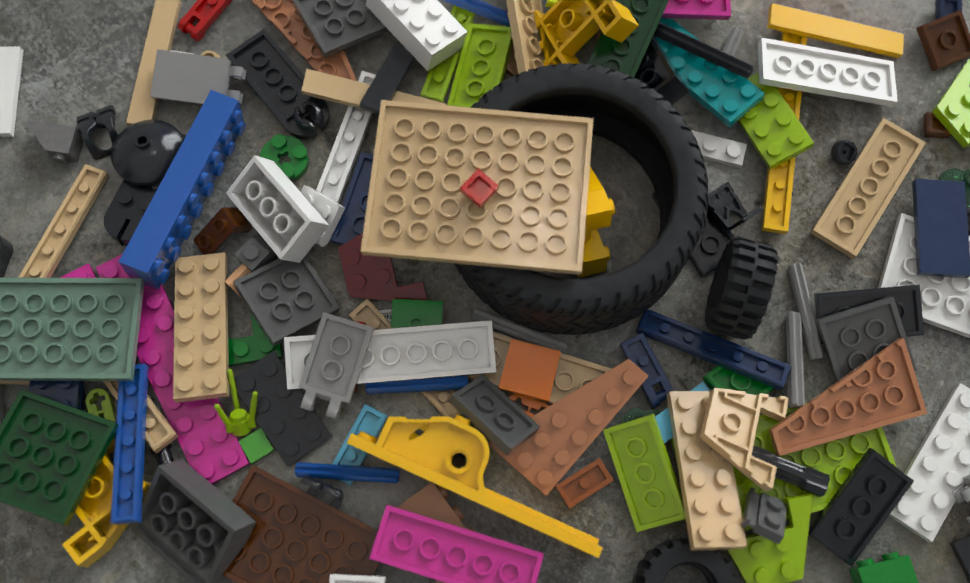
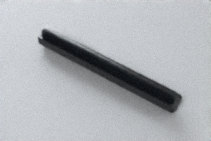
M658 23L653 34L654 36L746 79L753 73V65L667 25Z

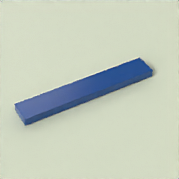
M135 364L134 381H119L116 423L119 426L115 436L111 524L113 525L141 523L149 368L146 364Z

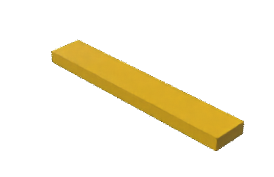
M774 3L769 7L767 28L894 58H900L903 55L904 34Z

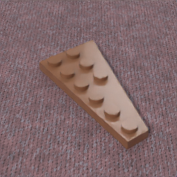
M251 0L314 71L357 81L344 50L324 58L291 0Z
M904 338L897 339L770 428L768 431L776 456L928 414Z
M627 359L530 417L540 428L533 436L507 456L491 441L488 442V445L547 496L643 384L648 375L630 359Z

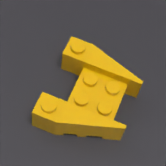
M558 0L546 14L538 10L533 12L536 28L540 30L541 41H539L540 49L544 51V66L561 63H580L575 53L599 29L602 30L604 35L622 43L639 26L629 9L616 0Z
M591 167L589 171L581 275L577 274L578 278L607 271V261L610 260L609 249L607 246H603L597 229L611 226L612 215L615 214V206L613 200L607 198L604 188Z
M114 438L75 511L85 527L62 544L77 566L88 568L112 549L128 526V524H111L114 462L109 454L115 450ZM143 481L142 503L150 487V484L146 481Z

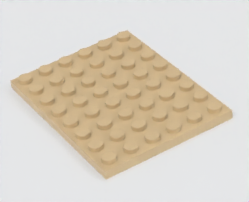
M381 100L361 245L362 255L581 275L593 118ZM478 168L499 185V190L481 209L460 192V187Z

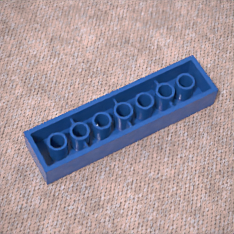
M213 90L209 92L119 260V264L129 278H142L145 281L144 285L157 290L161 284L167 281L172 262L178 260L181 254L180 247L184 239L187 240L190 237L195 218L198 219L201 216L203 203L206 197L209 198L214 190V181L217 176L220 177L222 175L227 156L233 154L235 141L245 130L246 123H244L239 100Z

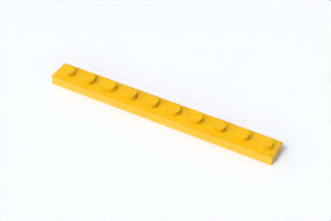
M782 32L781 41L806 46L807 37ZM776 87L799 120L802 91ZM795 157L771 170L767 169L761 231L784 235L788 232Z

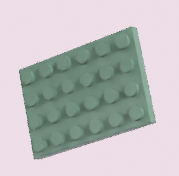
M0 277V381H134L145 281L142 278Z

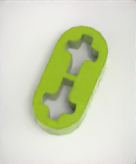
M100 388L90 391L86 397L88 413L101 418L104 416L105 419L116 422L117 411L112 395ZM98 396L105 398L101 402L103 410H101L100 406L94 404L98 400Z

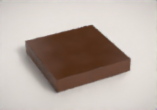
M961 10L916 28L932 71L970 56V32Z

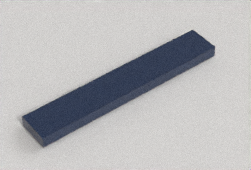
M649 309L643 313L636 333H643L645 337L781 391L784 388L791 368L789 364Z

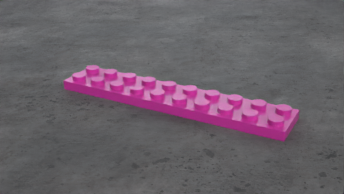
M122 254L95 267L100 278H129L119 264ZM161 284L158 290L144 285L137 356L141 364L149 366L148 379L170 425L179 436L177 437L189 465L214 485L251 465L238 442V436L233 435L232 432H226V427L214 408L215 404H219L226 414L219 398L178 403L173 400L174 307L163 284Z

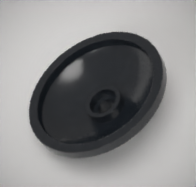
M161 120L136 122L125 128L115 139L111 149L112 165L118 175L129 183L136 185L160 183L184 138L180 131L168 122Z

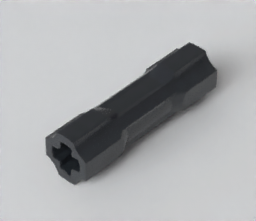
M753 445V457L777 467L776 479L797 486L801 490L818 497L824 496L830 482V475L793 463Z

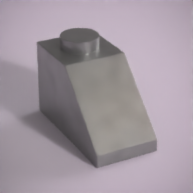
M28 120V126L43 149L52 157L53 161L61 164H67L68 162L78 163L84 141L77 127Z

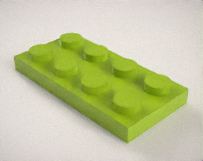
M469 23L447 106L470 108L490 89L493 90L495 86L503 82L513 44L511 27Z
M759 72L750 76L748 80L765 93L764 99L741 117L738 123L769 170L814 147V142L775 86L759 84Z
M651 414L604 429L603 432L636 532L686 519L682 494L655 415Z

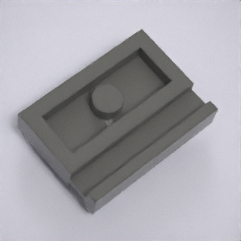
M751 487L746 494L742 527L746 528L748 525L753 528L754 533L779 545L784 538L787 504L776 497L768 496L764 493L759 495Z

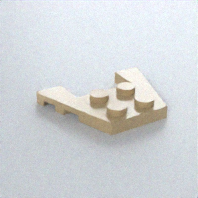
M714 388L709 393L700 438L760 488L768 492L773 489L777 467L752 456L759 414L762 413L779 422L786 417L789 398L786 396H779L778 398L769 397L768 394L762 393L751 395L745 394V391Z

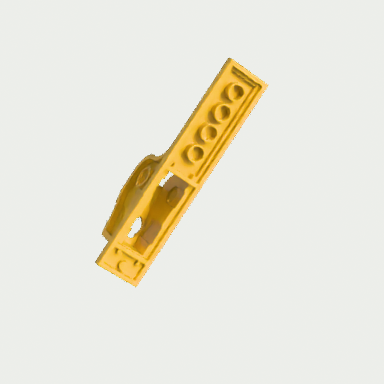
M457 414L454 419L449 416H431V419L388 417L379 439L362 431L358 435L350 434L347 444L597 558L601 554L603 547L598 545V538L486 488L483 476L489 461V446L482 433L471 427L470 420ZM418 429L424 431L420 436L415 433ZM458 453L464 454L467 458L466 465L460 469L454 467L452 462L453 457Z

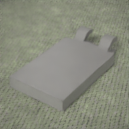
M157 49L150 97L153 99L203 105L209 92L213 90L239 100V104H242L243 94L237 90H229L230 78L245 80L246 70L243 67L230 66L231 61L229 59Z
M323 312L299 388L306 390L300 408L313 411L318 397L330 401L326 416L338 419L342 402L351 403L374 327Z

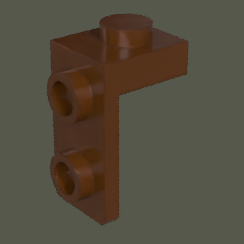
M222 207L194 238V242L203 255L214 254L232 233L249 232L253 226L238 207Z

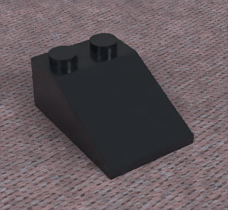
M653 36L634 78L647 84L673 105L690 91Z

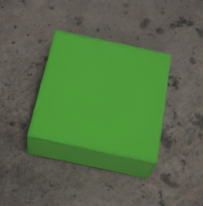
M262 428L238 441L251 464L258 462L275 451Z

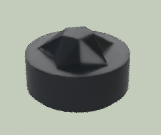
M851 140L837 141L831 149L832 159L838 164L853 162L857 156L855 143Z

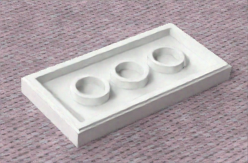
M0 47V137H14L23 49L21 47Z

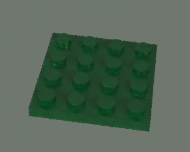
M21 389L0 425V502L68 527L119 425L116 422Z

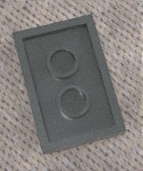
M481 375L452 394L448 401L506 456L533 436L540 428L532 418L484 375Z

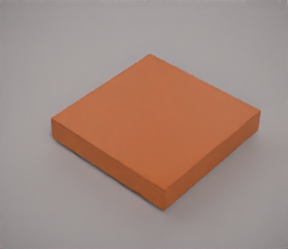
M511 339L499 389L549 402L561 351Z

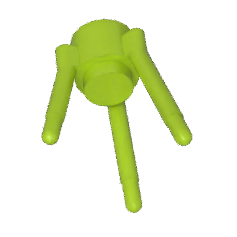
M228 369V381L234 410L230 413L228 419L219 404H215L214 408L223 421L227 433L232 432L235 436H244L250 433L252 428L256 427L255 413L258 393L256 391L252 393L249 413L241 409L233 371Z

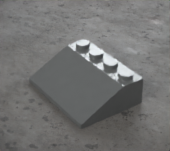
M179 459L158 466L142 503L141 523H134L131 531L189 583H216L246 544L256 521L184 460Z

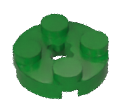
M277 134L263 146L260 152V157L274 161L290 181L299 180L309 167L308 152L304 144L292 136ZM288 155L290 161L280 164L279 158Z

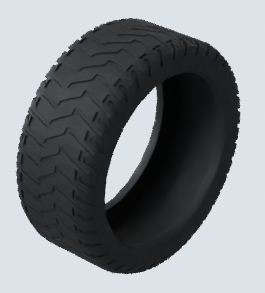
M561 63L541 66L512 76L509 80L506 79L495 86L493 90L490 89L470 108L593 118L592 134L604 137L625 149L642 166L651 180L659 203L660 230L657 242L640 259L613 274L591 279H559L534 272L533 270L454 263L468 287L474 290V293L483 303L488 304L499 315H504L505 318L516 324H522L524 327L552 334L580 335L604 331L624 324L651 308L677 279L700 239L706 220L707 203L709 200L708 176L700 147L686 121L672 104L647 84L623 72L592 64Z

